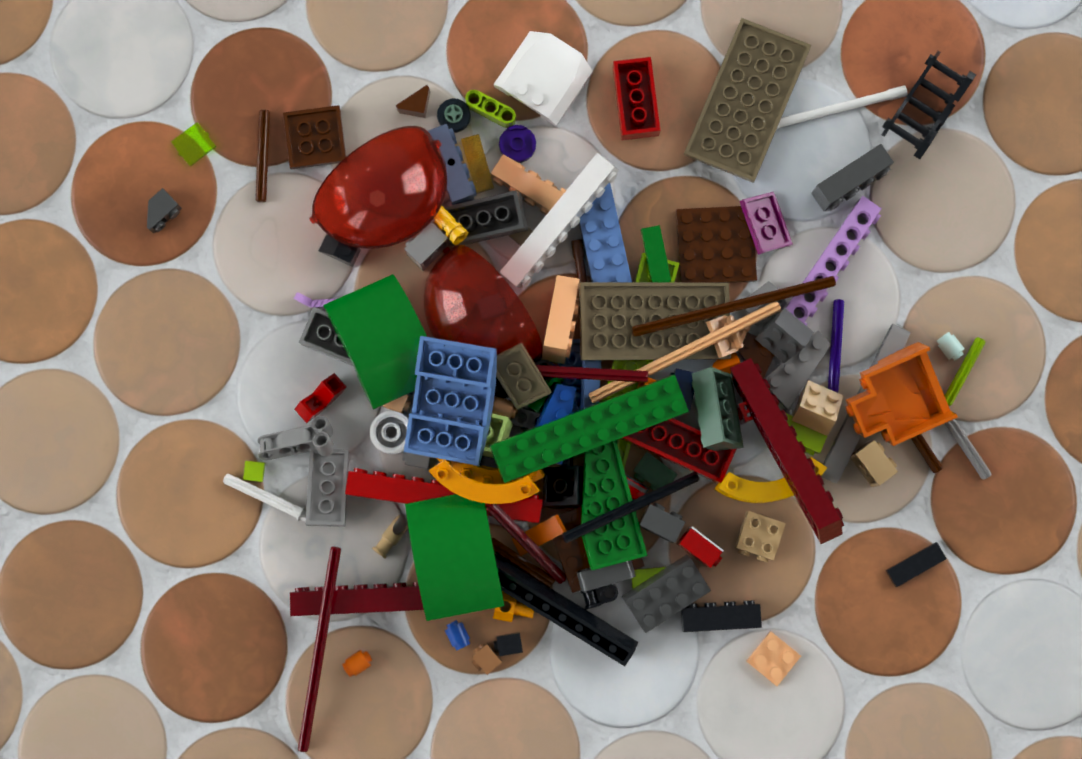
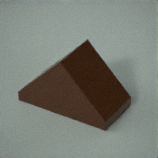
M428 85L396 105L397 111L400 114L426 118L430 98Z

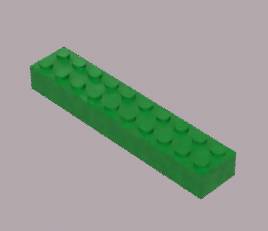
M670 375L489 445L502 481L506 483L689 412L676 376Z

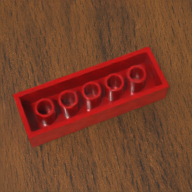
M674 418L620 438L685 469L697 472L698 475L716 483L723 481L737 450L713 451L703 448L701 431Z

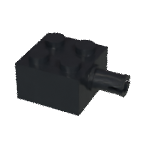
M573 457L563 460L559 467L543 468V506L551 509L582 508L584 467L573 466Z

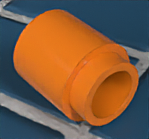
M359 650L347 658L342 666L349 677L357 676L371 666L372 658L367 651Z

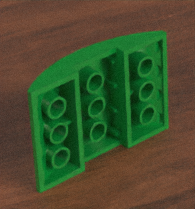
M394 274L323 305L339 340H341L373 410L415 391L417 379L415 369L420 336L427 337Z
M454 494L405 504L413 559L426 621L505 606L485 503L472 501Z

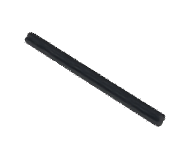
M692 472L562 534L565 543L573 541L700 480L697 472Z

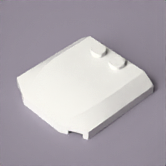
M530 31L495 81L494 87L508 96L511 95L540 114L541 118L557 127L592 75V70L582 53L550 33Z

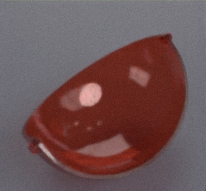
M419 126L396 128L367 141L345 157L323 181L313 201L312 216L309 218L311 223H317L333 239L357 248L374 249L389 247L415 236L434 219L445 198L448 180L447 167L444 156L439 148L442 146L438 139L434 140L425 128Z
M461 244L455 245L451 249L446 247L442 251L444 255L431 269L424 288V312L433 337L496 348L497 355L522 343L533 362L540 361L543 348L539 333L525 306L506 280L486 259L473 249Z

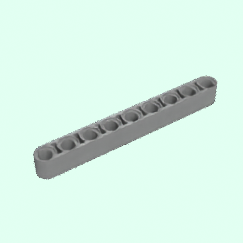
M892 323L871 366L878 364L877 361L903 349L910 332ZM861 386L857 394L866 391V389L864 390ZM848 414L823 463L827 469L821 477L835 484L840 480L861 437L860 434H856L853 428L854 419Z

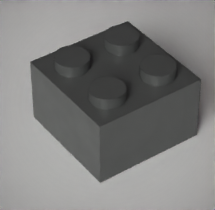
M783 308L764 324L755 339L775 355L776 358L785 363L806 346L814 332L786 308Z
M658 503L649 504L639 522V526L671 543H675L685 524V521L682 520L683 516L673 511L670 514L665 512V507Z

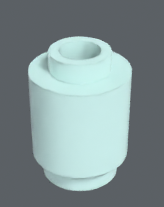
M948 332L937 340L938 347L948 360L953 358L956 361L964 355L962 351L965 348L954 334L951 335Z

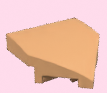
M724 315L707 321L706 324L709 332L712 333L736 321V319L732 315ZM751 326L715 343L714 346L718 357L727 356L743 348V341Z

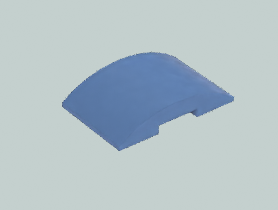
M420 336L415 369L417 379L412 413H409L404 452L476 466L480 465L490 427L497 373L496 348Z

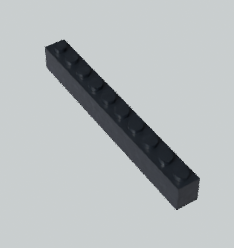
M495 554L503 592L624 667L626 666L638 645L636 640Z

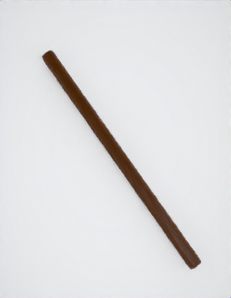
M834 276L636 325L632 327V334L634 337L834 287L836 281Z

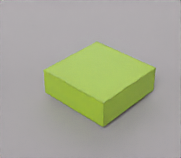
M245 461L243 480L263 482L265 463Z

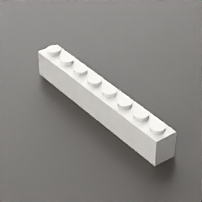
M597 153L500 273L516 287H526L531 282L533 274L542 269L544 266L543 262L547 257L549 258L555 253L556 246L565 241L570 229L579 224L580 217L592 208L593 201L603 195L607 184L612 183L616 179L619 169Z

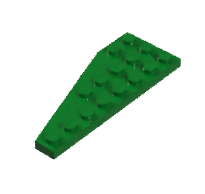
M616 440L584 452L581 524L633 501ZM636 511L582 536L591 571L648 556Z

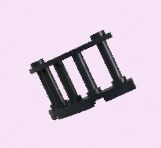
M937 51L934 56L930 54L924 63L927 65L926 69L893 118L890 119L888 117L882 126L885 129L881 134L885 137L887 132L891 130L913 144L914 148L917 149L914 156L918 159H921L939 129L955 107L953 102L955 100L959 102L976 76L971 71H969L967 76H961L936 60L941 53L940 51ZM931 67L936 68L957 82L959 87L954 95L952 93L948 94L924 79ZM919 85L945 100L944 103L947 105L942 112L935 111L912 96ZM907 102L933 118L932 120L935 123L932 128L924 127L901 112ZM899 119L921 133L924 140L916 138L894 124L895 120Z

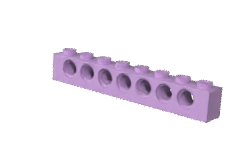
M862 196L803 283L814 281L816 278L822 279L834 276L837 282L839 277L836 275L840 270H845L849 264L848 257L850 254L854 256L860 246L857 244L861 239H866L870 233L868 228L871 224L875 225L881 217L878 213L882 208ZM857 217H863L866 223L864 225L860 224L857 221ZM847 232L854 233L855 240H850L847 237ZM836 248H843L845 255L837 254ZM826 263H832L834 271L827 270ZM827 288L810 292L809 294L813 296V302H807L804 298L805 294L792 297L786 309L793 315L794 309H800L803 316L798 319L807 326V323H805L808 316L813 317L818 309L815 307L819 301L823 302L828 295Z

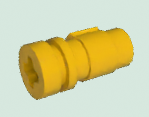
M443 206L437 207L432 212L431 216L435 224L446 232V236L450 238L449 240L454 245L465 240L469 232L460 222L457 223L455 218Z

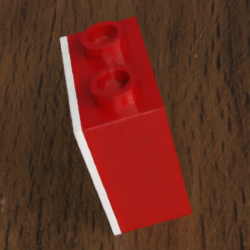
M693 526L689 527L676 543L708 568L716 567L722 560L720 555L724 550Z

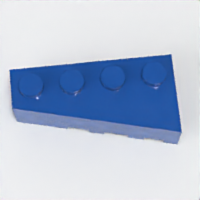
M553 384L551 394L548 395L535 427L571 414L576 387Z

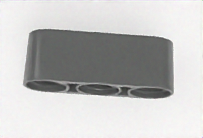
M632 560L592 571L590 567L577 571L581 591H589L636 577Z

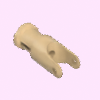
M400 515L388 526L376 547H372L384 559H386V554L392 546H395L408 530L407 524L401 533L394 534L393 526Z

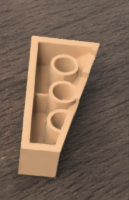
M503 154L491 172L492 181L501 187L502 185L509 188V192L517 190L525 198L524 201L532 207L536 205L541 208V213L547 215L566 190L564 188L558 190L554 183L548 179L542 181L541 177L534 171H524L525 167Z

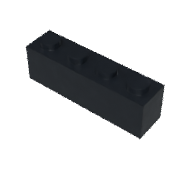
M755 600L743 601L741 605H736V601L724 602L723 606H716V602L704 603L705 607H697V603H693L681 610L682 632L762 628L760 604H755Z

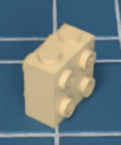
M746 511L734 548L739 549V554L749 556L751 553L757 555V560L768 563V560H774L786 523Z

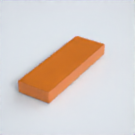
M556 514L525 531V533L539 547L567 530L559 515ZM514 538L512 539L520 556L528 553Z

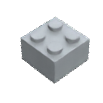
M433 222L422 226L419 230L420 234L416 238L411 237L406 242V247L404 248L407 256L422 271L450 246L448 237Z

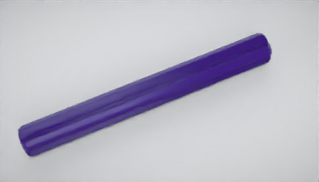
M836 299L833 302L828 389L837 393L839 392L844 300Z

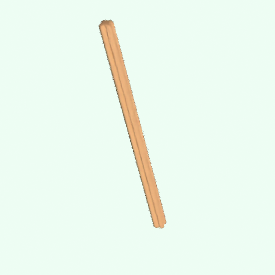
M774 301L637 370L648 371V376L659 372L780 312V304ZM613 381L590 392L588 395L591 402L596 403L636 382Z

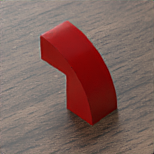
M333 373L324 379L311 395L300 401L294 410L308 423L335 401L347 386Z

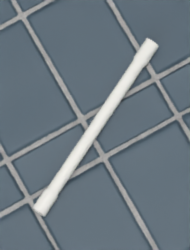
M904 85L888 89L884 92L782 117L777 129L887 100L906 97L908 95L907 88Z

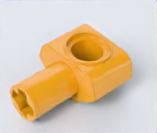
M502 591L503 600L511 604V609L504 612L500 607L495 608L493 619L512 622L514 615L533 618L534 610L521 602H517L516 599Z

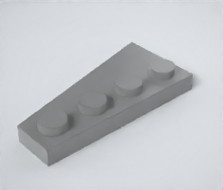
M819 331L811 336L801 351L787 362L780 364L766 377L771 387L769 389L770 392L776 395L778 401L786 410L790 408L831 345Z

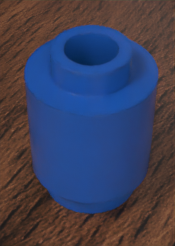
M456 620L446 625L448 629L445 630V633L456 651L470 644V637L462 622L458 623Z

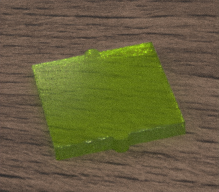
M198 122L171 141L178 150V155L182 156L189 166H192L216 148V145L209 138V133L205 132Z

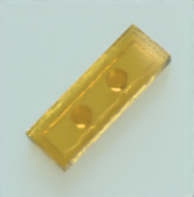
M479 134L462 138L461 142L476 194L494 189Z

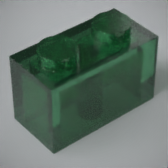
M648 452L643 455L632 471L635 473L634 477L642 483L644 481L651 485L649 488L652 491L673 482L678 475Z

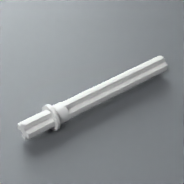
M226 474L224 477V484L297 518V521L302 520L306 522V507L303 506L301 508L230 474Z

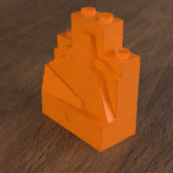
M916 342L877 361L878 364L860 372L861 379L859 381L862 388L866 389V391L846 399L847 406H845L848 415L854 419L853 428L857 435L860 434L866 438L882 431L881 434L884 441L895 446L958 418L956 413L950 411L928 357L929 346Z

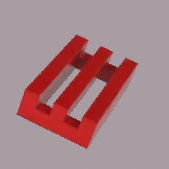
M746 401L737 405L741 425L753 420L752 416L747 417L750 411L744 408L747 405Z

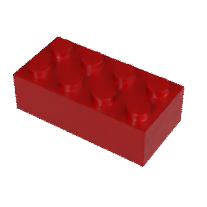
M651 57L613 61L612 68L621 140L659 136L661 130Z

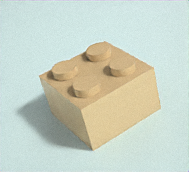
M808 380L800 393L792 421L828 436L836 423L844 395Z
M875 440L864 444L853 452L850 457L871 487L880 486L898 472L896 470V463L892 458H887L884 454V447L881 443H876Z

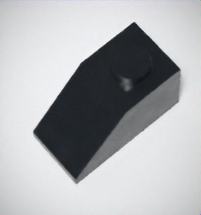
M326 234L318 251L353 267L361 249L359 246L342 238Z

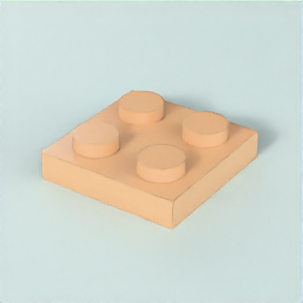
M769 631L746 662L775 686H778L800 659L801 655L773 632Z

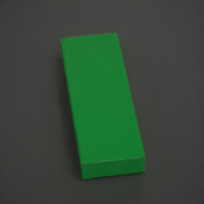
M660 225L640 229L651 282H671Z

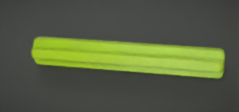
M975 338L944 395L948 406L953 404L986 341L982 338Z

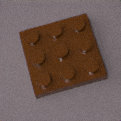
M339 105L283 113L290 169L347 162Z

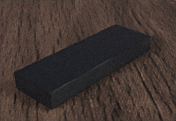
M935 542L890 567L886 572L894 586L898 587L947 558L939 544Z

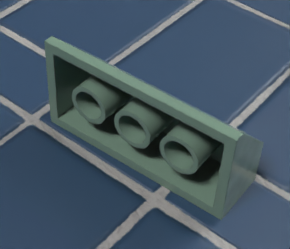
M713 367L692 373V387L695 392V405L698 411V424L701 429L703 448L713 451L744 448L732 375Z

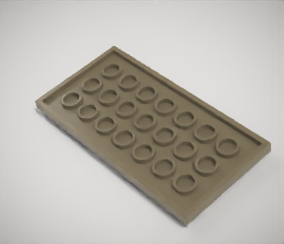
M741 18L686 147L684 156L754 183L812 45Z
M580 282V361L657 360L710 334L706 322L724 315L730 316V313L637 337L633 336L632 327L729 302V283ZM713 344L683 360L730 359L731 354L719 358Z

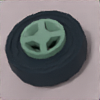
M451 98L445 100L437 110L439 125L447 124L448 129L452 128L454 133L464 130L470 122L471 113L469 107L460 99Z

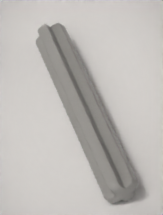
M956 419L944 423L981 479L984 480L992 475L991 471Z

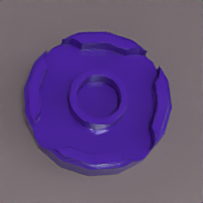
M522 125L508 127L499 138L501 154L518 163L527 161L536 150L535 135Z

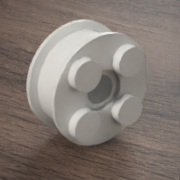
M386 411L378 415L370 427V437L374 446L386 454H399L403 452L408 418L396 411ZM396 428L397 435L394 438H389L387 436L388 429Z

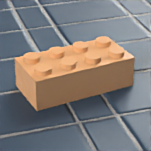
M560 275L556 277L543 345L542 360L564 364L565 358L570 357L579 308L580 279Z

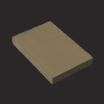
M522 343L497 355L496 377L517 410L551 394L549 386Z

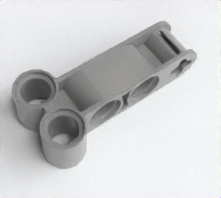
M319 415L312 420L309 426L260 436L258 438V443L260 444L258 456L262 460H272L315 450L321 456H328L334 451V444L330 439L333 429L328 419L323 415Z

